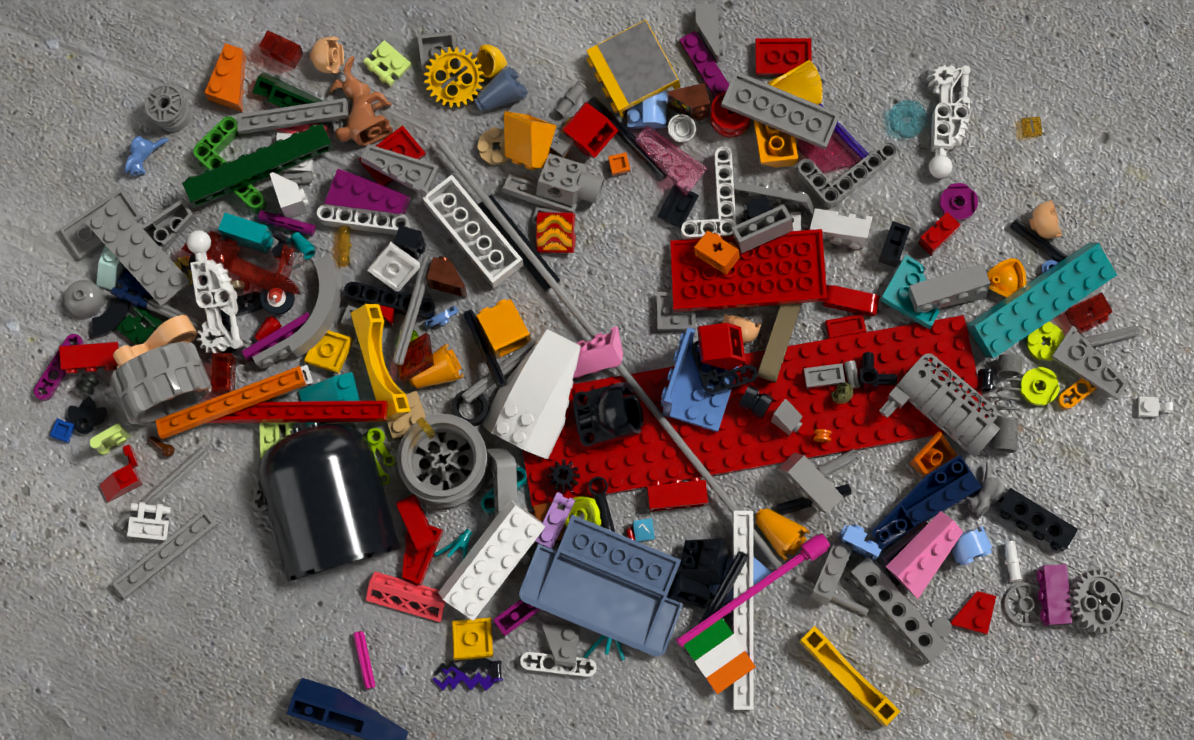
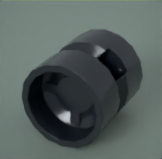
M749 385L738 407L746 412L751 410L752 415L762 420L773 401V397L766 393L759 394V389Z

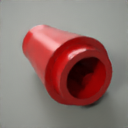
M271 315L265 319L254 336L260 341L280 329L282 324Z

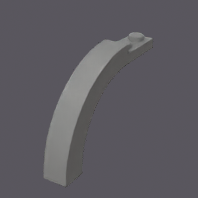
M331 254L313 262L319 278V294L311 316L293 335L253 356L255 364L261 369L271 367L275 362L288 358L292 353L299 358L312 349L333 324L340 306L342 282L339 267Z

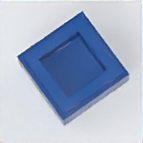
M57 418L49 436L69 443L75 430V424Z

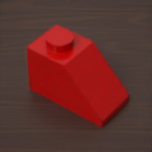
M129 464L113 472L99 486L109 503L142 486L143 483L135 467Z

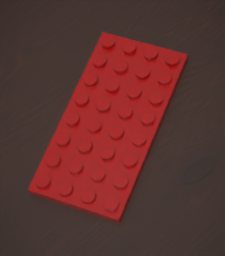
M822 229L791 231L744 253H741L739 250L740 258L727 275L695 255L694 247L701 238L670 240L674 312L827 301ZM733 236L722 237L727 243L731 242L737 246Z

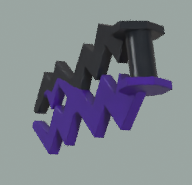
M478 658L475 663L468 660L462 668H458L453 661L449 663L448 667L443 662L435 672V675L444 670L447 676L452 669L457 675L454 679L449 675L444 683L435 677L433 680L443 691L449 684L454 690L460 681H464L471 690L479 682L487 691L496 682L503 681L501 672L502 661ZM481 664L487 670L493 665L494 679L489 674L484 679L477 672L471 680L466 675L469 667L475 673Z

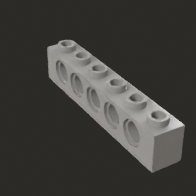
M867 557L850 572L851 582L856 587L860 586L862 588L864 597L869 602L873 601L877 605L876 610L882 617L886 616L891 621L889 624L896 632L899 631L904 636L902 638L909 647H914L917 651V657L923 663L925 661L930 663L948 647L870 557ZM866 577L874 578L875 586H868L865 581ZM879 592H886L889 597L888 601L880 600ZM894 606L901 609V616H895L892 613ZM907 621L915 625L914 631L906 629L905 623ZM921 636L926 637L928 640V645L925 647L919 644L918 639Z

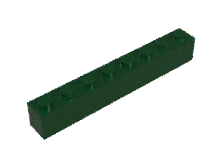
M323 124L312 125L306 131L293 133L289 138L279 139L268 147H260L249 155L243 154L237 160L222 163L218 168L207 169L199 176L188 177L182 184L194 209L270 176V173L277 174L333 150L332 144Z

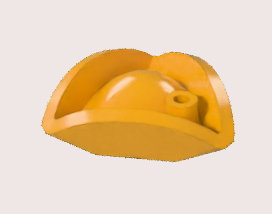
M1016 258L1006 259L987 272L991 283L989 289L1005 297L1010 296L1026 285L1024 267Z

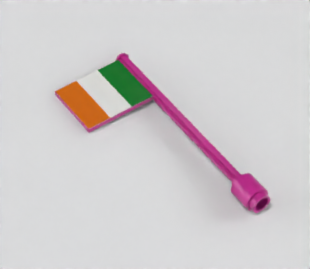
M822 533L813 536L801 545V553L680 638H676L677 644L680 647H685L716 694H719L756 668L723 620V617L805 559L814 561L827 552L830 543Z

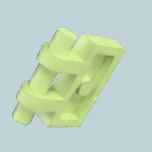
M385 40L372 52V56L375 58L374 61H371L368 57L363 61L371 73L374 72L380 77L379 80L383 83L386 82L389 86H392L395 82L391 78L393 75L400 79L412 66L405 57ZM382 64L388 70L384 72L379 66Z

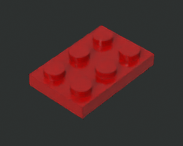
M811 38L755 39L756 76H782L808 60L812 62Z
M403 125L376 145V147L418 160L426 156L425 151ZM361 157L358 159L377 183L387 186L393 181L392 178L362 163Z

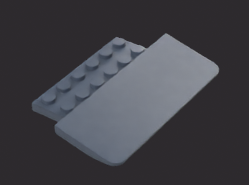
M571 515L557 551L541 544L537 545L519 590V597L523 602L652 656H661L667 649L683 607L682 603L667 597L681 560L575 515Z

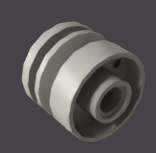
M159 85L153 88L145 99L147 114L162 130L167 132H177L183 129L192 117L190 103L174 86Z

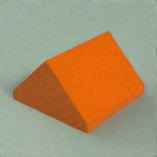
M938 432L914 457L910 465L925 477L957 457V454L943 434Z

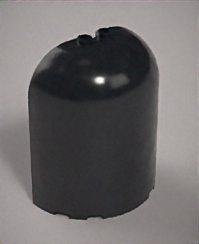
M320 422L308 425L309 428L301 430V428L290 430L289 435L277 440L267 449L261 460L259 468L260 485L288 582L401 549L372 447L363 434L350 426L342 424L320 426Z

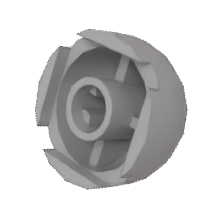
M76 281L66 290L65 304L68 310L79 318L88 319L96 316L100 312L102 305H104V294L101 288L91 281Z

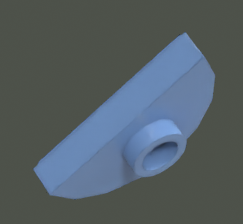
M454 305L423 322V326L425 329L436 324L442 326L449 322L448 318L459 312V310Z

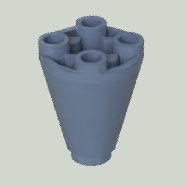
M505 66L477 95L478 97L474 100L481 111H488L526 98L525 95L528 94V91L523 84L517 81L519 76L514 68Z

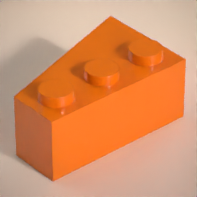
M224 44L204 92L208 101L243 112V87L246 56L243 49Z

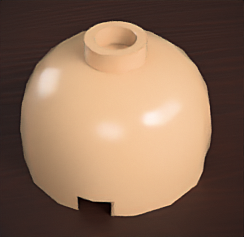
M323 37L313 45L310 59L318 71L326 74H337L341 71L338 69L340 65L344 64V50L342 44L337 42L339 40L338 37Z
M1053 200L1036 206L1033 211V219H1029L1031 229H1036L1038 235L1042 238L1054 239L1062 237L1061 229L1058 227L1059 220Z
M724 315L723 323H730L741 327L743 343H750L758 336L761 323H753L749 319L733 315Z

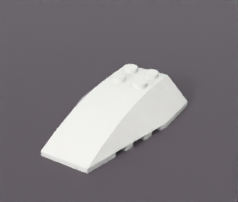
M547 329L506 380L507 385L498 390L482 426L492 434L511 444L548 459L565 424V413L570 401L568 399L574 382L572 380L574 371H576L581 346Z

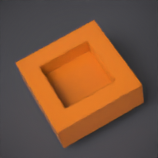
M627 152L608 156L612 176L631 172Z

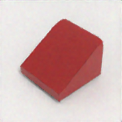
M379 305L383 319L392 326L396 314L394 309Z

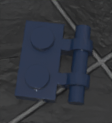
M127 268L117 282L121 289L113 287L111 290V294L117 296V299L129 301L135 307L140 306L146 309L148 301H145L144 298L153 299L150 293ZM129 291H131V292H133V293H135V294H137V295L134 296V295H132V294H129Z

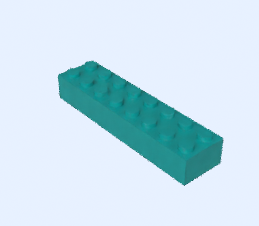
M1089 242L968 323L967 327L984 356L994 359L1116 277L1117 274L1100 244Z

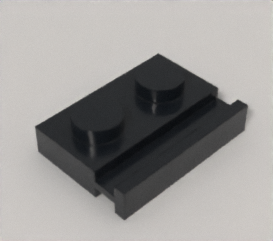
M674 183L657 218H661L665 222L681 229L683 223L688 219L699 195Z

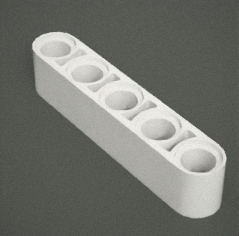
M328 204L321 205L317 210L318 218L325 226L392 235L397 234L398 228L396 226L399 222H405V227L410 228L409 220L403 214ZM325 212L331 213L330 217L322 218ZM343 215H350L348 220H341ZM362 217L369 218L366 223L359 222ZM380 220H387V223L385 225H378V222Z

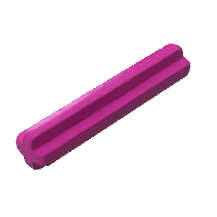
M358 631L353 636L365 689H372L376 685L364 632Z

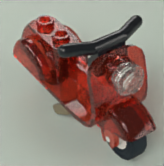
M211 230L210 233H207L211 239V246L206 252L207 260H213L217 264L222 263L223 268L227 269L228 272L241 277L236 281L230 282L236 292L248 291L250 288L249 282H252L263 288L260 300L267 312L281 315L290 311L295 301L294 294L301 295L297 284L290 279L292 269L301 268L305 258L302 252L298 253L290 245L292 241L289 237L277 230L271 233L272 237L279 241L278 245L273 247L272 254L274 258L280 260L278 271L272 273L237 257L240 248L236 247L237 242L228 238L224 241L220 239V234ZM185 244L182 250L191 254L189 259V269L191 271L190 263L196 262L195 253L191 252L187 244ZM204 275L202 280L208 281L207 277Z

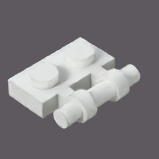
M139 502V504L131 503L130 511H138V516H129L127 536L167 540L169 520H161L162 514L170 515L171 507H165L163 504H157V506L147 505L145 502ZM144 512L156 513L155 519L144 518Z

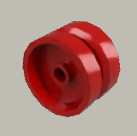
M724 91L717 95L712 102L711 125L715 132L723 137H738L749 128L751 119L721 107L727 92Z

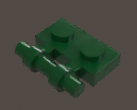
M139 306L133 308L138 314L135 319L128 314L116 328L135 345L145 343L162 324L160 319H155L149 314V310ZM144 319L150 324L148 329L141 324Z

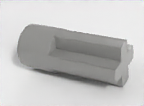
M311 171L286 174L284 178L297 184L312 182Z
M855 361L845 362L844 367L848 384H851L853 389H858L861 385Z

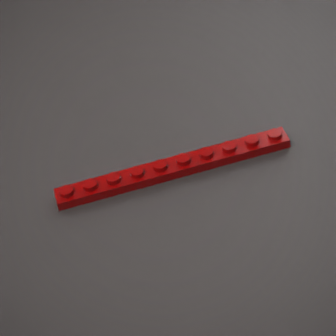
M260 402L207 423L386 421L388 402Z

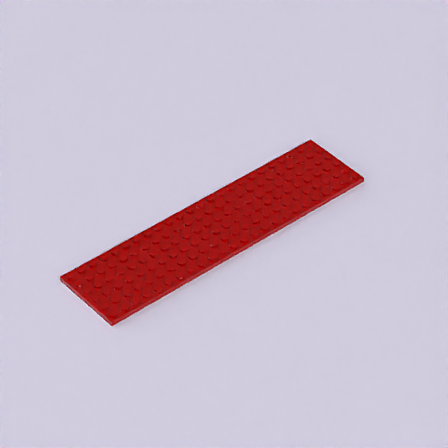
M964 315L935 320L930 329L915 323L788 346L776 383L757 377L755 382L731 390L718 433L667 416L664 417L711 476L782 464L793 453L804 455L807 459L844 453L851 449L861 450L934 437L938 432H941L943 435L946 434L908 401L901 409L897 407L888 418L883 416L879 410L889 400L887 398L897 385H878V388H874L871 391H865L859 387L858 389H853V396L847 403L837 404L832 400V392L836 391L838 385L806 389L804 368L842 363L845 382L848 383L844 363L855 361L860 380L862 355L865 352H871L874 354V368L877 369L878 374H896L898 384L924 354H932L981 396L982 394L981 390H978L979 380ZM765 350L746 353V362L739 365V367L752 365L758 372ZM675 366L631 374L663 414V407L660 406L661 396L664 387L668 388L670 380H667L669 371L674 369ZM746 370V374L740 376V372H738L739 382H742L741 378L745 376L751 379L754 373ZM941 371L943 374H945V375L948 377L947 372ZM622 376L573 384L568 399L570 400L565 413V424L548 459L522 449L532 508L535 505L553 502L557 492L563 494V497L568 499L581 496L595 497L589 492L588 488L590 480L594 477H602L607 481L608 490L605 495L647 488V486H651L652 482L670 484L671 480L680 479L687 481L690 478L703 477L640 398L644 420L640 434L603 444L598 448L588 447L581 443L574 414V395L580 391L587 392L616 383L626 382ZM870 377L864 378V380L867 382L873 381V379ZM749 385L759 389V394L766 393L773 397V401L762 420L752 415L751 410L746 412L738 407ZM971 396L976 402H979L976 397ZM587 397L584 398L583 405L587 403ZM784 399L788 400L803 416L800 421L803 423L796 433L793 431L790 435L771 422L773 414ZM814 430H830L831 435H829V438H831V442L814 441V437H816ZM592 434L591 437H590V442H591V443H592L593 440H594V435H593V434ZM562 459H565L566 465L572 461V468L578 467L576 473L580 474L579 479H574L578 482V485L574 486L571 484L572 491L565 487V493H562L561 487L555 491L554 486L556 484L550 486L548 482L552 479L547 478V474L552 473L549 467L556 468L555 461L562 465ZM560 473L559 479L563 478V480H566L568 473ZM602 480L594 481L591 485L592 491L598 494L603 493L605 483Z

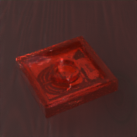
M427 333L409 342L402 365H398L399 379L402 382H406L434 365L431 339Z

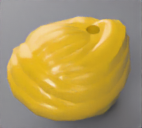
M484 44L479 47V52L476 55V58H478L477 63L482 65L479 69L484 72L482 75L485 78L492 79L508 63L497 47L490 44Z

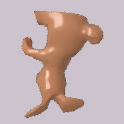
M352 56L344 66L345 81L336 79L329 91V95H331L336 88H341L352 102V109L346 127L337 128L335 136L341 142L352 139L358 145L366 146L384 139L393 133L389 120L382 115L375 116L374 113L382 107H391L392 103L387 101L380 92L375 91L371 93L370 87L352 76L350 72L355 59Z

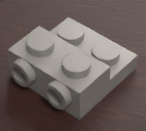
M442 28L440 33H433L432 30H423L421 35H418L422 72H429V69L425 66L432 65L429 59L436 60L435 53L439 56L442 55L441 49L445 53H448V47L451 48L452 52L455 51L457 47L455 31H451V28ZM453 59L450 62L452 69L459 68L458 59Z

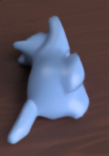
M141 136L135 137L130 147L132 154L127 159L124 173L130 171V174L133 176L145 175L143 162L155 149L168 142L169 139L161 138L153 143L150 140L143 139Z

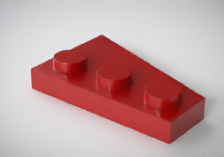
M431 525L430 527L437 543L421 552L415 547L408 529L405 535L406 548L402 577L420 585L423 583L444 532L442 529Z

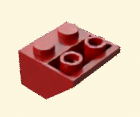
M586 102L562 129L564 134L574 141L575 146L584 155L596 158L619 131L606 116Z
M730 323L697 327L702 363L732 370L746 362L741 327Z

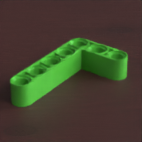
M230 116L224 117L195 145L194 155L206 169H214L213 165L215 163L222 164L226 162L219 154L238 136L236 120ZM228 125H234L233 129L226 130V127ZM215 138H221L218 143H213ZM202 151H208L205 156H199ZM251 184L246 186L247 190L244 193H239V190L232 192L253 212L260 213L261 210H265L266 201L264 197ZM254 200H261L258 205H252Z

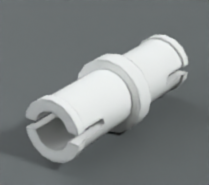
M1005 542L1003 546L1006 556L1005 565H1007L1009 572V581H1021L1022 577L1019 566L1021 561L1017 555L1016 542Z

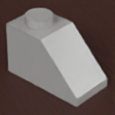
M784 399L773 414L771 422L790 435L793 431L796 433L803 423L800 421L803 416L788 400Z

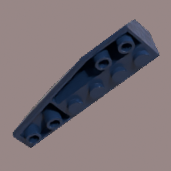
M958 455L927 474L877 525L871 534L880 548L883 549L906 535L924 520L926 522L932 520L940 511H947L965 500L966 497L978 492L982 487L962 456Z
M301 678L287 711L289 716L366 740H406L409 733L404 728L342 690L305 678Z

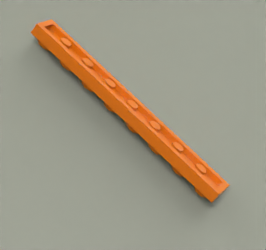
M300 366L159 418L155 420L159 437L161 439L170 437L303 387L307 384L302 368Z

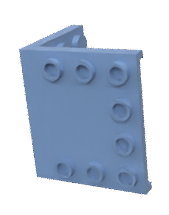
M688 327L686 333L682 332L679 349L676 350L673 359L676 365L674 369L669 371L667 380H670L668 388L664 387L660 406L663 407V416L718 433L731 390L716 395L705 393L691 353L695 329ZM697 346V350H695V352L700 353L699 346ZM703 363L700 366L701 371L705 373L710 372L712 369L709 364ZM716 367L718 374L729 371ZM732 375L726 376L725 382L728 385H733L735 377ZM718 378L719 383L716 384L710 381L707 388L715 390V386L721 384V388H724L721 381L722 378Z

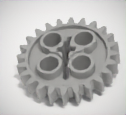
M1091 570L1082 573V576L1076 578L1078 582L1072 584L1075 589L1069 591L1074 595L1069 598L1074 603L1070 606L1071 609H1075L1072 616L1078 615L1077 623L1083 622L1082 628L1089 627V632L1106 634L1116 631V627L1122 626L1120 621L1126 620L1123 614L1129 613L1125 609V606L1130 605V603L1125 602L1129 595L1123 594L1126 587L1120 588L1122 581L1115 582L1116 575L1110 576L1109 571Z

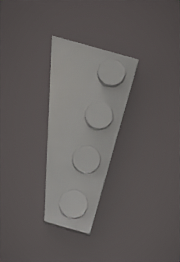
M370 144L367 145L361 156L362 163L425 197L439 170L437 165Z
M748 181L736 182L734 189L738 196L755 200L766 195L771 205L779 206L782 203L790 207V210L797 211L800 208L807 210L806 214L813 215V204L809 195L805 192L797 191L794 193L789 192L785 188L772 189L764 184L756 186Z
M1072 326L1051 358L1107 395L1118 400L1128 382Z

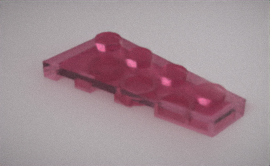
M648 126L643 129L635 140L686 196L708 169Z

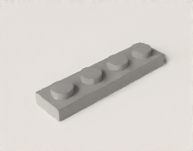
M508 175L502 193L555 211L575 213L579 201L573 206H569L537 196V183Z

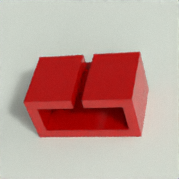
M946 212L934 226L929 228L920 237L918 244L932 256L958 231L961 224Z

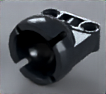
M621 382L587 392L580 391L574 395V414L578 434L583 445L598 448L603 444L634 437L641 433L644 421L643 411L638 396L633 394L634 388L632 385ZM587 397V403L583 405V400ZM593 434V435H594V440H593V442L591 443V442H590V437H591V435Z

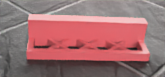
M376 571L369 581L366 601L437 622H441L446 602L439 595L438 592L440 590ZM372 591H380L383 596L380 598L372 596ZM397 596L402 602H393L390 597ZM409 602H417L420 607L413 608ZM431 606L439 608L438 615L431 613L428 608Z

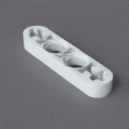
M526 652L520 659L522 667L528 671L592 677L597 670L596 663L587 658L576 657V661H581L580 666H586L587 663H590L591 667H594L588 674L584 669H579L580 673H576L577 662L571 671H565L563 665L554 664L553 668L546 669L543 666V662L546 658L553 659L552 654ZM532 656V660L538 661L537 657H542L540 660L541 668H536L537 664L531 663L530 667H528L524 659Z

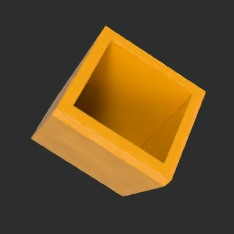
M505 111V157L512 159V163L518 165L525 164V168L536 171V168L543 169L556 125L531 115Z
M511 299L500 300L496 303V306L483 308L476 315L496 359L524 347L531 341L530 333Z

